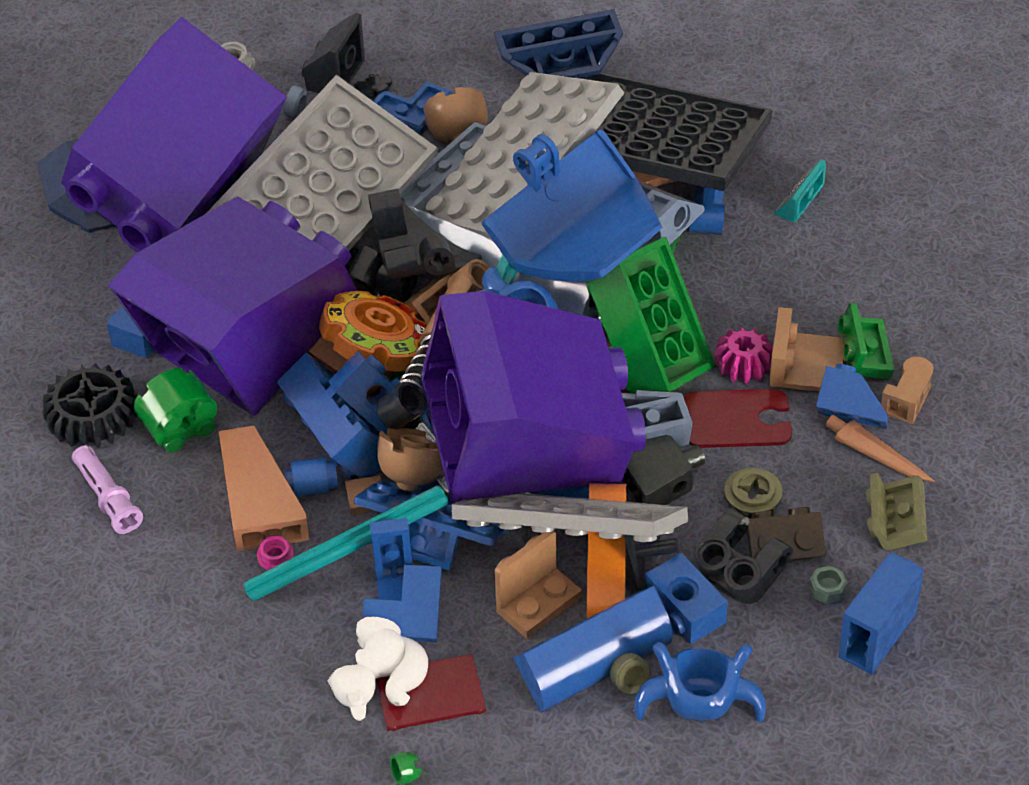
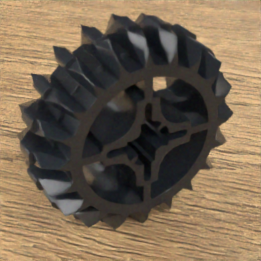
M96 363L92 368H85L81 364L80 370L72 371L68 369L67 376L56 375L55 384L48 385L47 394L43 395L42 413L51 434H55L59 442L67 440L71 447L75 446L78 441L82 446H88L90 442H94L100 448L102 440L107 439V441L113 443L114 434L125 436L126 427H133L134 417H137L134 409L137 392L134 391L130 378L125 377L121 370L113 371L110 365L100 369ZM89 402H91L92 408H89Z

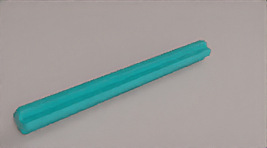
M435 486L245 581L244 588L246 594L250 599L256 601L372 543L370 522L408 518V524L446 506L448 498L440 486Z

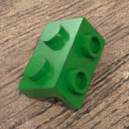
M849 303L845 314L840 315L837 325L838 334L842 336L844 343V361H847L849 366L856 368V373L862 374L863 377L891 379L894 366L883 319L860 317L857 303Z

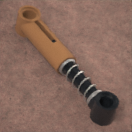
M471 260L448 278V289L444 295L484 290L482 286L483 274L491 267L483 260ZM436 310L420 337L419 344L421 347L416 351V356L411 360L405 375H403L400 382L394 386L391 392L378 401V416L390 429H401L426 411L427 401L421 381V374Z

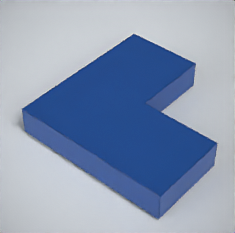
M426 81L410 100L388 91H383L373 102L416 133L422 135L428 128L423 110L425 103L437 93L444 91L445 96L453 94V91Z
M404 565L402 599H364L362 619L365 617L384 618L398 625L403 637L420 642H437L442 567Z

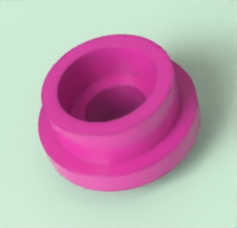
M280 536L266 538L257 551L258 563L266 570L294 557L292 545Z

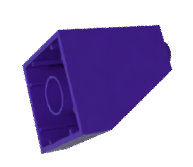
M181 17L154 43L74 144L61 184L65 186L67 196L74 205L88 213L98 211L118 227L122 240L130 248L139 252L205 215L234 182L261 156L287 96Z
M238 196L137 252L108 285L155 353L175 366L182 368L187 373H190L189 370L194 371L203 384L253 416L260 412L280 386L277 381L306 352L308 353L322 336L319 322L326 302H333L335 295L339 293L358 291L345 268V265L351 259V254L336 238L326 232L319 231L313 240H310L297 232L300 229L299 222L281 205L269 201L260 210Z
M487 291L440 295L421 374V381L451 502L588 486L589 483L622 481L632 453L643 451L645 447L646 429L640 409L638 407H625L621 390L626 388L628 380L626 357L620 346L608 347L599 319Z

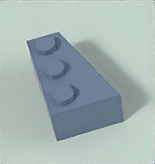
M637 390L636 394L621 393L626 408L638 407L645 422L646 439L667 434L673 437L678 447L689 445L693 422L682 393Z

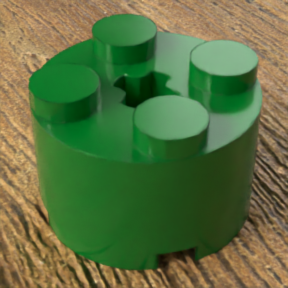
M174 368L157 375L146 384L149 390L143 398L138 394L135 400L134 409L156 443L164 447L169 453L178 451L186 440L196 435L199 438L210 435L216 427L213 421L217 415V404L192 370H189L190 373H187L182 368Z

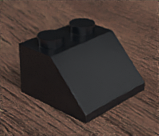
M352 14L329 29L323 40L318 41L314 53L302 66V77L305 79L307 91L320 93L336 75L350 84L365 61L361 14Z

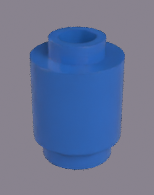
M324 457L292 461V469L285 470L286 481L291 489L295 491L296 497L327 494L330 489H338L335 460L326 461Z

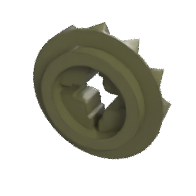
M761 468L740 469L729 476L724 486L725 501L729 502L736 511H743L746 517L750 513L769 510L774 512L777 504L782 501L783 490L780 481L774 474ZM757 485L758 494L755 498L749 499L748 493Z

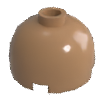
M459 87L455 88L456 94L445 96V92L442 91L428 99L423 107L424 118L429 132L437 141L449 145L474 122L487 125L488 108L481 91L474 88Z
M388 428L387 435L383 431L379 433L377 459L381 471L389 479L396 481V485L400 489L416 491L418 486L431 484L444 472L437 443L425 438L426 431L409 428L397 430Z

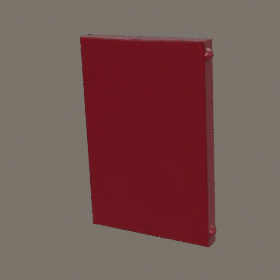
M472 654L428 662L425 679L415 689L406 692L410 699L403 706H396L390 703L386 696L385 688L390 676L376 679L387 731H396L401 728L486 712Z

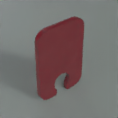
M779 389L694 391L686 394L684 397L693 422L689 441L691 446L698 445L700 448L778 446L788 443L792 437L791 421L769 425L763 423L758 417L762 411L768 409L778 412L789 411L788 397Z

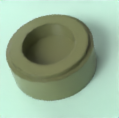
M626 653L618 657L610 670L611 682L626 694L637 693L642 684L648 681L650 677L648 663L635 653Z

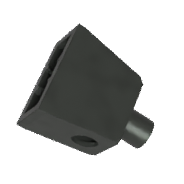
M666 434L646 439L643 451L632 453L622 481L626 484V488L636 503L667 505L692 490L693 469L705 465V457L698 445L681 451L670 435Z

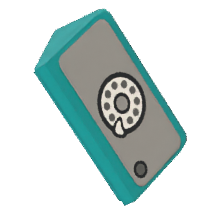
M819 160L801 176L774 212L775 216L793 223L797 222L824 185L825 160Z

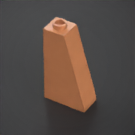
M255 426L219 431L237 552L258 549L263 540L271 536L283 537L289 543L309 540L306 513Z

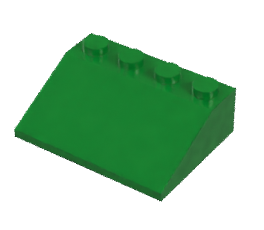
M667 237L639 247L604 277L586 281L587 290L594 299L599 312V320L606 330L612 345L611 347L620 346L624 351L628 369L626 390L629 394H636L637 390L671 392L716 366Z

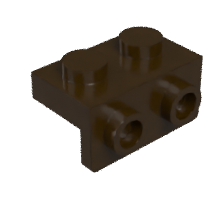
M798 507L788 509V515L774 516L773 511H759L751 514L752 519H749L746 530L751 558H755L769 540L774 537L779 538L793 548L790 561L826 556L821 512L810 513V507Z

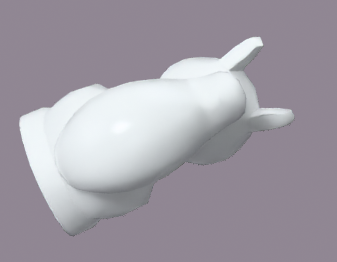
M365 617L357 622L356 635L359 646L362 648L356 653L357 665L340 667L328 679V683L337 700L341 704L350 707L352 716L358 721L365 718L366 704L374 694L375 679L390 676L386 683V696L390 703L396 706H403L410 699L406 692L419 686L425 679L428 670V657L424 648L418 642L401 636L400 627L394 622L380 617Z

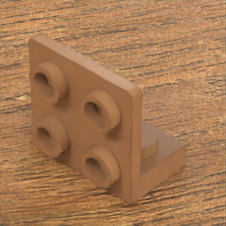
M779 307L769 386L820 392L826 366L835 368L836 364H843V338L797 333L798 323H791L792 308Z
M554 531L544 532L541 535L532 537L518 552L503 558L495 569L497 613L526 639L530 638L582 598V589L556 568V533Z

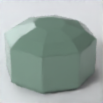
M832 566L817 568L810 578L809 589L815 600L824 604H831L841 601L847 591L848 582L843 571Z

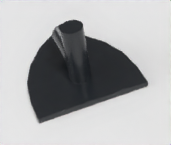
M660 534L657 535V540L643 543L634 541L633 535H624L638 591L645 589V558L679 553L677 538L660 540Z

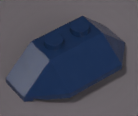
M615 9L494 32L502 60L525 76L529 75L530 72L572 78L601 74L623 36Z
M78 139L64 142L37 162L46 200L51 212L70 223L81 226V229L88 233L117 227L98 211L88 213L79 209L69 199L65 186L61 184L71 149Z

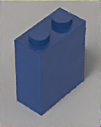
M892 552L887 555L844 612L839 658L871 675L917 614L924 568L916 565L910 559L902 558Z

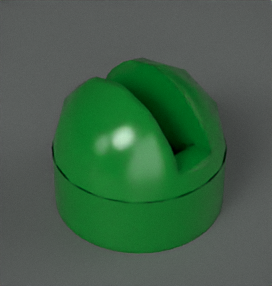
M411 752L391 755L390 767L397 785L408 784L418 779L422 768H415L414 762L420 760L417 755Z

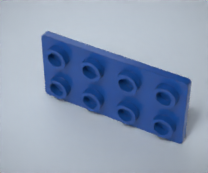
M378 481V483L372 484L356 495L354 504L383 513L423 492L413 491L411 494L399 490V487L393 482ZM448 501L446 506L408 524L412 560L432 566H441L442 569L449 571L453 567L460 537L494 546L509 530L500 529L499 523L489 522V525L473 527L467 525V520L452 519V504L455 502Z

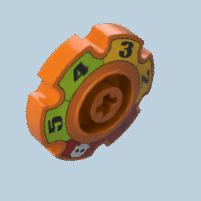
M348 291L335 295L333 302H326L319 322V329L325 340L334 343L333 350L349 360L357 351L366 358L372 354L386 367L385 371L397 372L405 371L410 366L411 360L416 356V351L421 347L419 340L427 323L417 319L418 313L412 308L393 298L384 295L377 297L365 291Z

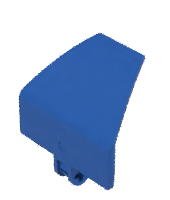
M602 129L593 133L560 160L555 143L544 134L537 135L529 147L519 149L513 155L514 165L528 185L481 222L506 260L517 272L548 280L570 282L589 281L604 277L663 228L639 180Z

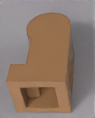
M923 357L907 359L903 364L902 376L897 387L890 384L886 385L882 392L881 406L888 416L911 424L914 423L931 388L930 381L934 367L929 360Z

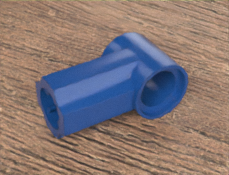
M696 185L695 203L703 205L705 211L689 226V232L723 234L724 191Z

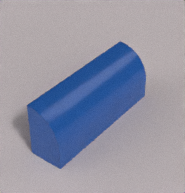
M652 586L513 657V660L538 710L542 713L609 677L613 663L621 655L635 653L641 658H645L654 653V644L658 642L663 643L665 646L671 644L673 639L672 626L665 607L655 587Z

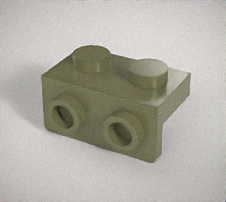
M878 473L870 474V488L866 489V498L871 508L872 517L867 518L871 537L873 539L877 538L884 550H893L927 541L924 483L920 476L917 475L884 484Z

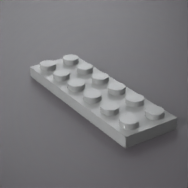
M522 493L459 501L452 504V519L467 520V525L473 527L486 526L490 522L499 523L500 529L507 530L519 529L524 525L532 526L533 532L540 533L552 532L557 528L565 529V534L572 536L586 535L590 531L599 532V537L605 539L620 538L624 534L633 535L634 541L650 542L657 540V535L673 533L675 527L687 523L688 507Z

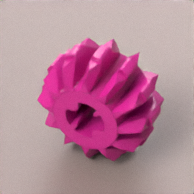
M741 326L738 332L728 329L725 336L719 337L714 360L716 366L719 367L721 376L730 375L732 383L738 380V378H743L747 385L751 377L760 382L763 374H769L773 344L769 343L767 334L758 335L756 328L751 331H745Z

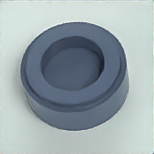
M296 85L290 89L284 104V115L295 119L303 111L307 102L306 89Z

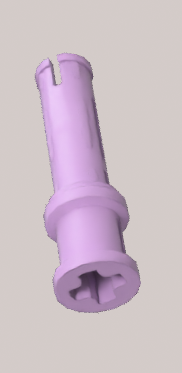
M84 445L77 448L72 454V461L80 469L91 488L97 494L98 506L102 513L109 515L112 519L111 525L115 532L126 534L137 529L143 521V513L138 507L131 504L128 491L124 487L115 484L90 446Z

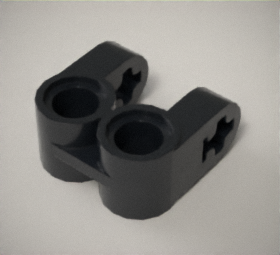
M730 508L723 513L705 537L698 543L695 548L694 557L702 575L709 582L724 588L731 593V596L736 601L752 604L763 597L765 592L785 569L792 557L793 548L779 538L774 537L769 540L755 558L741 555L733 548L745 534L749 519L735 509ZM715 556L724 557L718 564H708ZM746 575L753 576L749 583L745 585L737 584L741 577Z

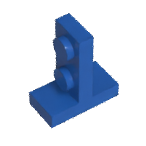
M408 518L370 522L379 599L401 600L404 565H413Z

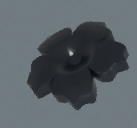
M370 74L365 81H357L354 86L355 89L366 97H373L383 91H388L393 82L391 77L380 78L379 74Z

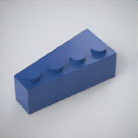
M306 352L277 381L285 393L282 398L290 407L299 412L302 416L300 420L315 434L319 443L330 457L337 462V465L344 473L351 478L355 474L360 478L374 476L381 469L377 459V444L380 432L334 391L328 382L333 375L321 362Z

